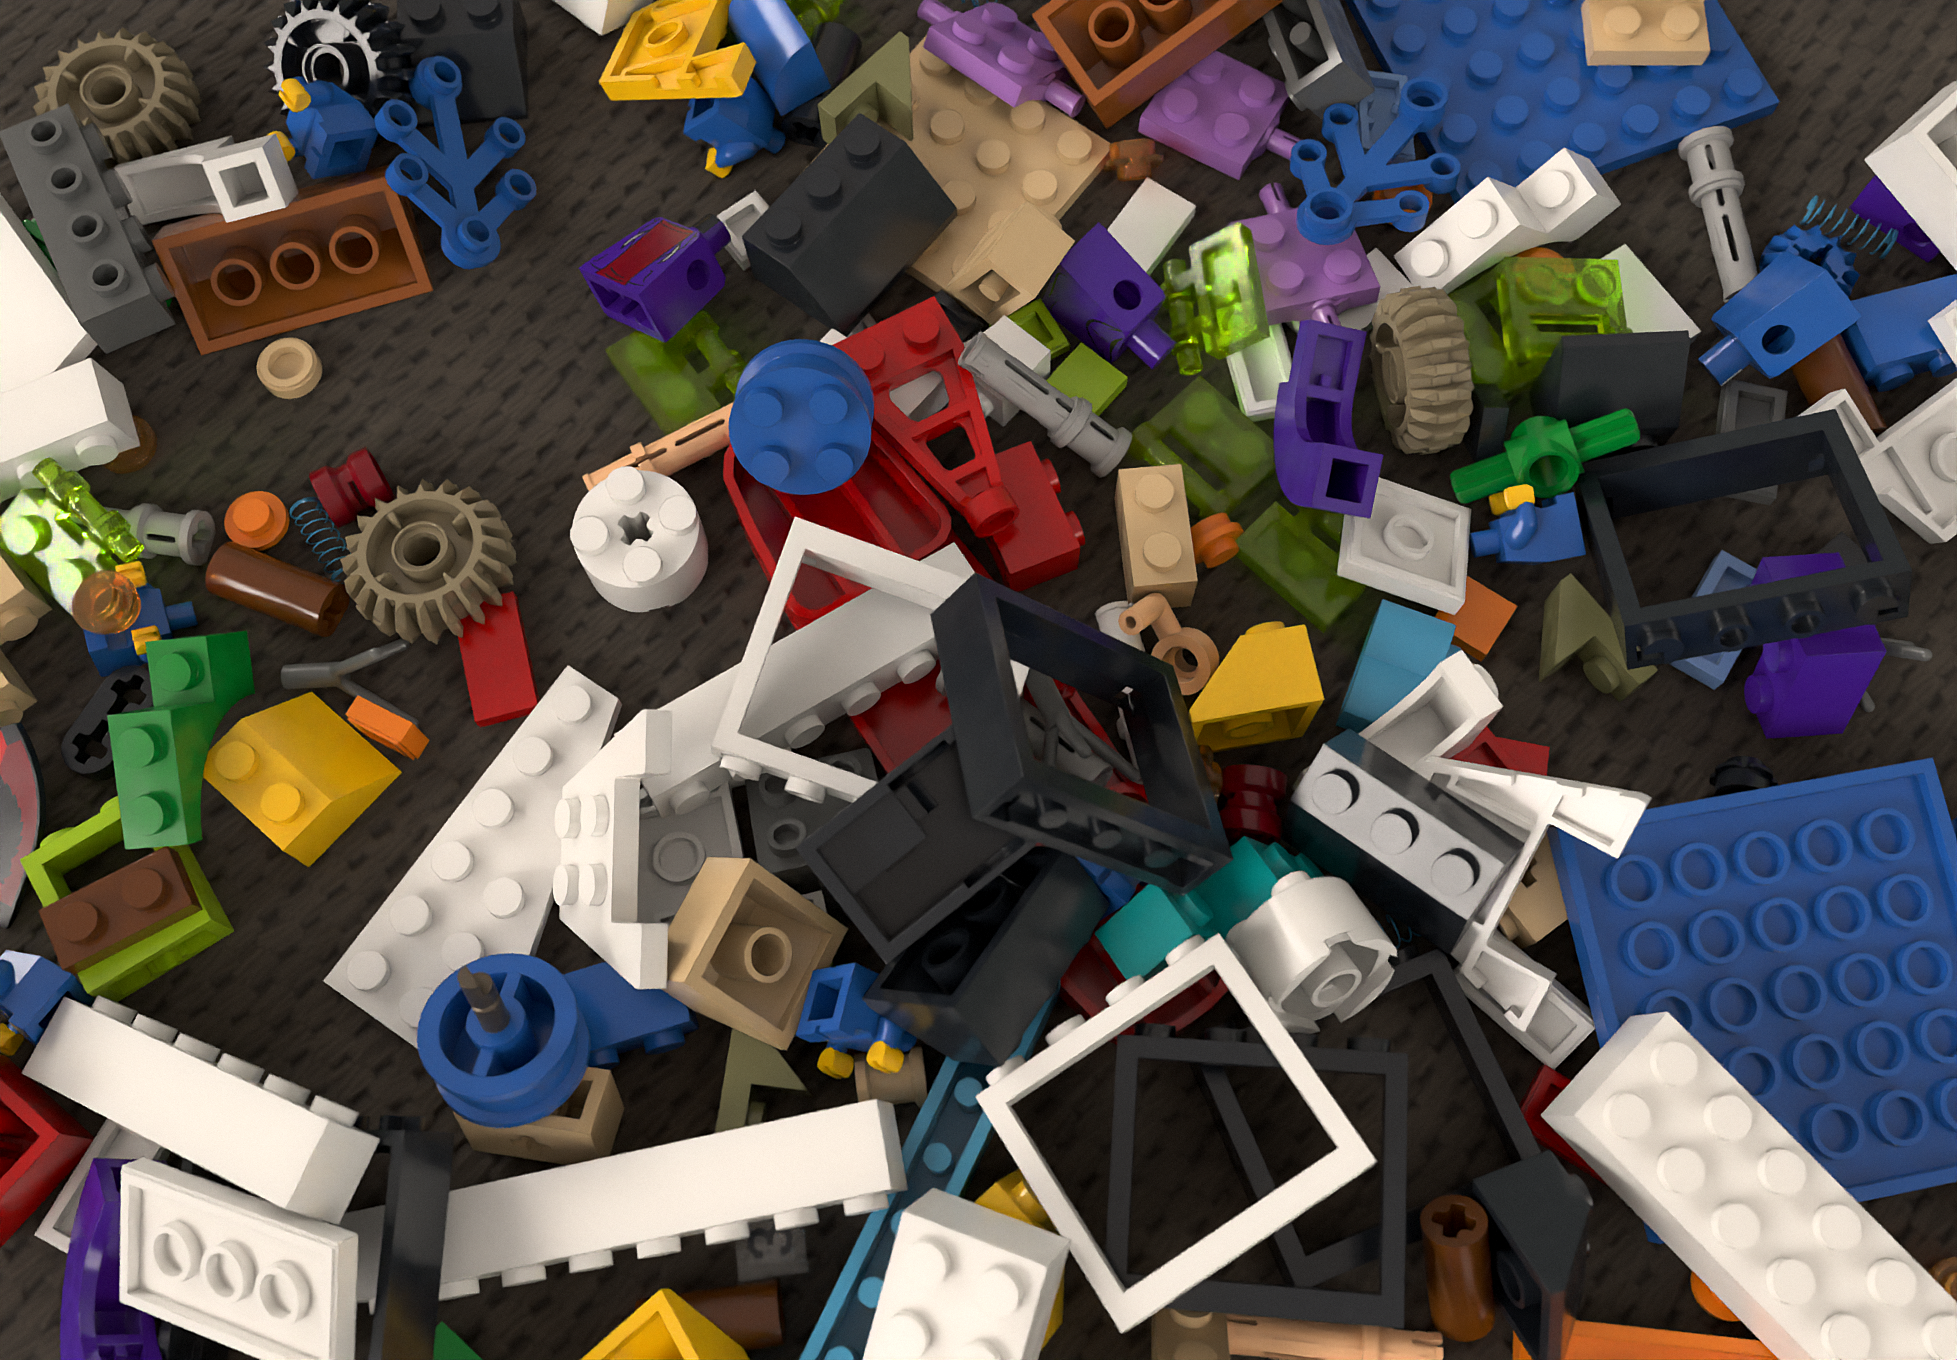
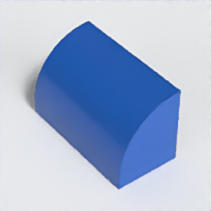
M731 0L728 10L730 32L737 44L745 42L756 60L753 71L781 116L831 88L810 39L785 0Z

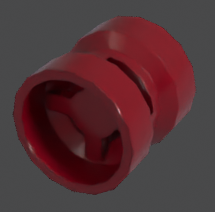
M366 446L349 454L346 463L336 468L325 465L309 473L311 484L320 502L339 529L356 521L359 512L369 507L375 508V498L387 504L396 499L380 466ZM352 481L355 482V484H356V486H357V488H358V490H359L358 492H357V490H356V488H355V486H354V484H353Z
M1249 764L1231 765L1223 769L1221 792L1228 800L1225 801V808L1219 811L1228 841L1238 842L1243 836H1246L1266 845L1280 842L1282 819L1278 816L1277 806L1275 805L1285 798L1287 775L1273 768Z

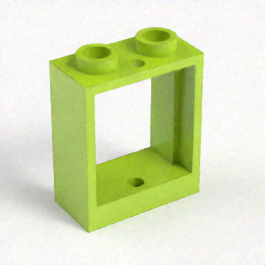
M118 796L107 801L101 807L99 814L76 827L64 828L50 834L41 842L39 849L20 859L43 907L72 894L62 875L124 840ZM189 845L169 847L178 851L203 910L77 973L87 994L95 997L100 995L118 1002L234 932ZM153 847L154 851H157V850L163 848V847Z

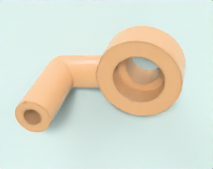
M1148 594L1119 616V627L1128 635H1136L1151 624L1159 639L1151 655L1173 665L1182 695H1191L1207 685L1218 669L1219 654L1214 642L1198 629L1190 627L1181 628L1167 599L1162 594ZM1183 648L1190 650L1194 654L1198 662L1197 666L1189 665L1184 660L1182 655Z

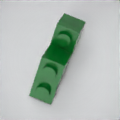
M247 631L145 642L154 707L107 715L125 849L188 845L203 840L201 828V788L211 741L220 722L230 708L244 697L255 694Z

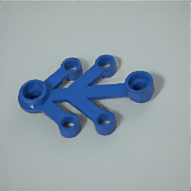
M429 57L423 59L416 67L414 78L408 80V87L413 98L426 109L432 110L439 149L416 129L418 122L416 113L407 103L397 99L388 100L375 116L376 129L385 139L396 142L407 153L399 154L386 169L385 178L393 191L402 196H407L442 228L441 247L446 257L453 264L464 269L485 267L491 264L500 252L501 242L496 229L514 210L523 209L535 197L537 189L530 175L519 169H511L496 184V196L478 212L474 188L503 158H511L525 143V133L516 121L507 117H500L486 131L484 136L485 142L467 159L455 99L462 90L461 72L456 64L446 57ZM390 116L395 117L397 120H399L402 126L397 125L395 122H393ZM500 134L506 136L510 143L505 141ZM401 170L408 172L413 180L406 178ZM428 172L448 190L451 204L426 184L429 176ZM511 185L515 186L522 195L516 193Z
M1426 76L1416 77L1407 81L1403 85L1400 94L1399 116L1366 154H1364L1357 131L1358 111L1353 106L1345 103L1332 104L1326 108L1323 115L1321 132L1326 140L1335 143L1345 178L1337 188L1330 186L1325 172L1327 150L1321 142L1305 139L1297 142L1292 147L1289 168L1295 177L1303 181L1307 195L1306 199L1298 207L1296 216L1297 229L1304 238L1320 245H1334L1347 240L1353 234L1355 228L1360 226L1391 222L1394 227L1401 231L1414 232L1425 225L1430 203L1428 198L1419 191H1402L1393 199L1358 201L1366 192L1421 184L1428 191L1435 194H1446L1456 188L1461 164L1451 154L1435 153L1425 160L1391 164L1417 132H1427L1433 129L1444 118L1449 92L1441 81ZM1335 122H1342V123H1345V124H1344V125H1339V124H1335ZM1304 158H1310V159H1313L1314 161H1304V160H1302V159H1304ZM1435 172H1444L1447 175H1440ZM1404 209H1412V210H1414V211H1416V212H1415V213H1408V212H1405V211H1403V210H1404Z

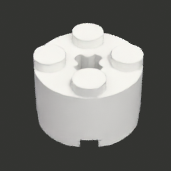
M630 466L619 467L613 470L605 480L594 486L582 499L576 510L570 530V539L594 587L611 604L631 612H649V610L667 605L670 607L686 599L703 579L708 565L706 534L692 498L673 479L660 473L637 470Z
M1296 871L1284 876L1274 885L1271 892L1272 898L1261 905L1248 919L1236 924L1228 932L1225 939L1227 946L1287 1032L1312 1034L1319 1032L1320 1029L1314 1021L1332 1013L1336 1015L1340 1023L1354 1016L1369 1005L1384 990L1395 971L1388 962L1389 955L1397 957L1395 946L1346 881L1336 877L1311 879L1304 871Z

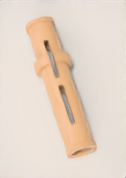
M734 402L646 446H643L641 442L631 446L632 453L591 474L587 473L582 476L588 490L590 491L598 483L605 480L613 470L619 467L630 466L637 470L652 471L668 477L729 446V417Z
M1226 1313L1230 1355H1249L1276 1360H1443V1347H1437V1345L1441 1346L1443 1342L1440 1332L1409 1331L1390 1327Z

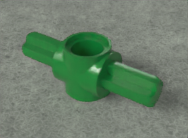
M1625 408L1572 428L1568 427L1566 419L1559 421L1549 416L1532 417L1520 423L1514 429L1510 439L1504 441L1506 452L1454 470L1450 474V481L1456 498L1465 504L1503 491L1508 487L1523 484L1533 487L1535 497L1552 498L1568 491L1577 481L1579 474L1584 473L1581 462L1637 443L1640 440V430L1633 412Z

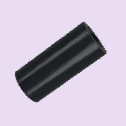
M823 22L815 26L810 39L831 88L785 114L782 122V130L790 140L817 148H825L828 145L822 138L818 104L854 72L862 49V42L854 31L834 22Z

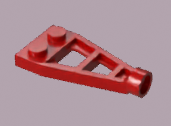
M935 296L832 345L855 360L871 384L874 395L872 426L967 520L976 537L985 538L997 534L1017 519L1020 509L1002 481L973 375L958 365L959 357L965 348L964 344ZM931 371H935L943 378L949 398L948 407L919 422L908 418L891 401L889 397L890 391ZM961 426L965 430L974 450L975 459L949 471L941 465L926 443Z

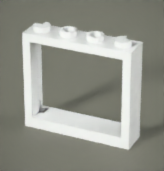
M795 517L711 743V753L723 757L720 764L721 768L738 773L741 777L758 781L763 771L786 779L787 783L784 790L798 797L823 803L826 794L849 802H854L878 782L739 734L801 562L933 610L937 609L953 594L967 578ZM1011 660L1020 698L1029 667Z
M1219 933L1206 942L1201 935H1196L1181 943L1165 957L1169 967L1145 982L1141 975L1134 976L1123 982L1106 996L1105 999L1110 1005L1108 1008L1087 1022L1082 1015H1077L1065 1021L1046 1036L1045 1039L1050 1047L1027 1062L1022 1055L1007 1060L1002 1067L995 1068L987 1075L986 1080L990 1087L975 1096L1060 1235L1071 1240L1070 1251L1121 1333L1131 1330L1376 1163L1369 1149ZM1215 969L1331 1137L1337 1149L1126 1291L1011 1106Z

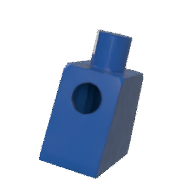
M1784 251L1714 313L1711 320L1725 338L1697 360L1719 386H1723L1748 365L1770 379L1786 371L1863 316L1826 269L1793 253Z

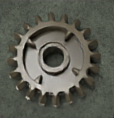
M124 27L118 31L114 38H111L102 30H99L96 40L90 43H86L77 37L78 48L70 54L58 51L60 64L58 66L43 67L48 82L34 87L39 102L33 106L37 116L69 104L84 126L93 122L97 125L112 152V157L104 160L108 170L113 169L119 164L178 150L177 145L174 143L176 139L193 141L189 124L201 121L196 105L202 101L199 97V90L192 80L193 74L186 63L180 61L175 51L168 47L164 41L157 42L146 32H142L135 37Z
M1421 286L1402 288L1397 293L1386 294L1385 298L1380 299L1377 305L1376 312L1372 318L1373 330L1369 335L1372 344V352L1369 355L1372 361V379L1385 422V428L1390 431L1391 440L1398 450H1402L1405 454L1419 452L1420 455L1453 447L1455 444L1461 443L1464 434L1467 432L1470 425L1469 415L1474 408L1471 401V391L1475 388L1471 381V368L1473 364L1469 359L1468 353L1470 342L1465 339L1463 332L1464 321L1457 317V306L1443 289H1436V287L1421 289Z
M422 479L417 491L409 494L406 489L397 485V499L387 504L375 498L377 513L373 517L357 516L358 527L362 533L345 537L346 547L351 554L340 559L343 571L348 577L343 582L346 585L347 593L357 603L356 608L366 620L374 623L381 632L388 636L398 633L403 640L413 644L423 633L428 641L438 644L443 630L449 628L454 635L462 638L464 627L460 620L470 614L474 621L485 625V614L479 605L485 601L489 605L502 606L503 597L497 588L514 585L512 580L513 574L509 569L510 566L517 563L516 551L511 544L513 542L512 532L506 521L501 520L502 516L497 507L490 503L488 499L483 500L480 494L470 486L460 491L456 484H452L446 479L435 490L431 483ZM437 557L433 562L422 566L427 560Z

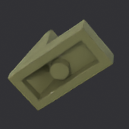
M901 31L818 104L822 138L826 143L830 144L858 113H861L875 123L881 117L908 140H914L909 38Z
M1571 573L1560 581L1545 600L1539 671L1540 683L1578 655L1584 662V673L1591 684L1603 693H1611L1621 703L1658 671L1654 665L1627 670L1611 617Z
M732 1028L715 1134L766 1123L767 1103L757 1102L758 1090L812 1097L776 1047Z

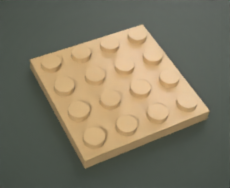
M925 36L910 53L914 140H908L881 117L877 119L876 123L908 144L957 207V217L906 272L937 293L943 290L977 318L978 314L946 289V287L982 236L1027 200L1035 207L1046 209L1060 220L1113 157L1114 145L1042 100H1029L1015 108L923 48Z

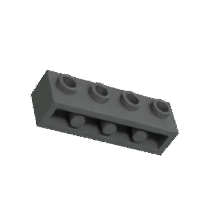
M1284 0L1262 16L1270 34L1268 38L1269 46L1280 62L1287 79L1285 81L1286 91L1299 110L1304 111L1308 108L1323 120L1324 111L1330 105L1345 103L1353 106L1375 91L1340 0Z
M66 104L0 131V138L77 320L99 347L107 354L175 325L176 323L166 303V300L174 297L173 290L156 262L150 265L145 253L153 250V245L139 219L135 215L128 217L124 206L133 203V200L118 172L114 168L108 170L104 160L112 157V152L97 125L93 122L84 126L70 105Z

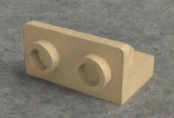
M1584 0L1581 12L1587 65H1703L1710 52L1704 7L1705 0Z

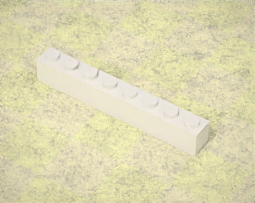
M873 1099L449 1191L439 1301L479 1294V1280L500 1275L503 1287L542 1281L546 1279L545 1266L569 1261L570 1273L613 1266L612 1252L636 1247L638 1259L680 1252L681 1237L705 1233L707 1245L750 1237L748 1223L774 1218L776 1230L807 1226L819 1222L817 1209L844 1204L846 1216L889 1208L887 1194L908 1190L893 1103ZM385 1205L345 1213L339 1225H335L358 1234L356 1303L369 1302L370 1315H374Z

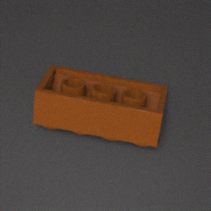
M1051 0L1033 13L1032 17L1081 93L1085 95L1087 102L1105 128L1108 129L1284 0Z
M389 165L298 189L299 193L286 208L226 223L223 214L209 213L163 226L153 238L152 243L201 355L433 291L418 228L408 197L393 191L386 181L385 172Z

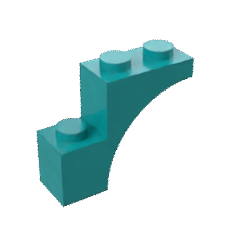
M1243 836L1230 848L1233 860L1189 893L1182 896L1148 884L1095 932V935L1126 980L1141 975L1145 982L1169 967L1165 957L1173 949L1196 935H1201L1206 942L1219 933L1226 943L1225 939L1228 932L1239 922L1248 919L1261 905L1272 898L1271 892L1274 885L1284 876L1296 871L1306 872L1311 879L1324 877V875L1302 853L1293 856L1276 842L1269 846Z

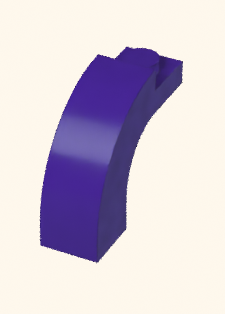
M1312 319L1300 321L1289 381L1279 383L1274 417L1273 445L1277 477L1281 489L1289 501L1302 507L1371 519L1383 455L1358 450L1352 433L1353 398L1366 331Z
M93 1158L76 1211L66 1260L60 1320L61 1360H162L156 1336L155 1316L120 1302L122 1165L137 1159ZM153 1160L168 1166L166 1160Z

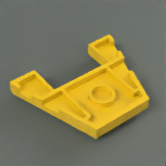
M658 0L633 12L599 80L600 85L610 100L728 98L742 96L755 67V58L745 42L716 50L719 41L727 33L726 25L728 23V10L731 0Z

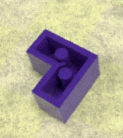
M1839 552L1762 557L1751 584L1746 587L1845 568L1846 565ZM1862 625L1815 634L1802 639L1794 638L1763 644V652L1753 674L1746 679L1744 696L1748 710L1757 715L1766 739L1843 734L1887 652L1875 626Z

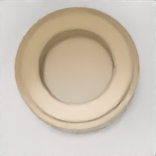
M283 338L272 342L262 351L257 361V374L265 387L273 395L280 398L293 399L306 395L316 387L322 375V363L316 352L307 342L297 338Z

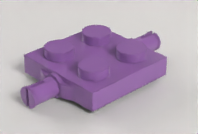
M923 0L917 13L918 17L932 25L929 27L923 48L1015 108L1029 100L1049 101L1067 113L1071 118L1076 117L1083 108L1086 101L1085 95L1078 93L1065 84L1071 76L1044 34L1034 31L1017 20V14L1009 7L989 2L961 13L960 11L954 12L937 0Z
M1216 50L1157 92L1141 115L1138 132L1237 180H1240L1251 161L1262 155L1266 149L1290 160L1292 147L1302 140L1278 128L1280 116L1290 101L1285 83Z
M1274 183L1273 190L1271 184H1267L1260 190L1259 198L1263 202L1267 215L1229 223L1227 241L1262 327L1289 321L1300 322L1307 319L1342 326L1337 316L1349 308L1377 303L1381 286L1356 231L1354 230L1347 240L1334 245H1320L1307 240L1301 235L1296 226L1298 208L1293 209L1290 207L1283 186L1280 183Z

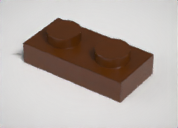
M165 846L38 911L61 969L75 975L203 909L178 851Z

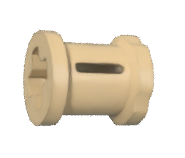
M922 1045L913 1046L909 1054H903L904 1063L901 1070L897 1073L891 1072L886 1074L868 1064L865 1053L854 1054L858 1102L873 1099L893 1103V1105L915 1102L919 1108H922L928 1096Z

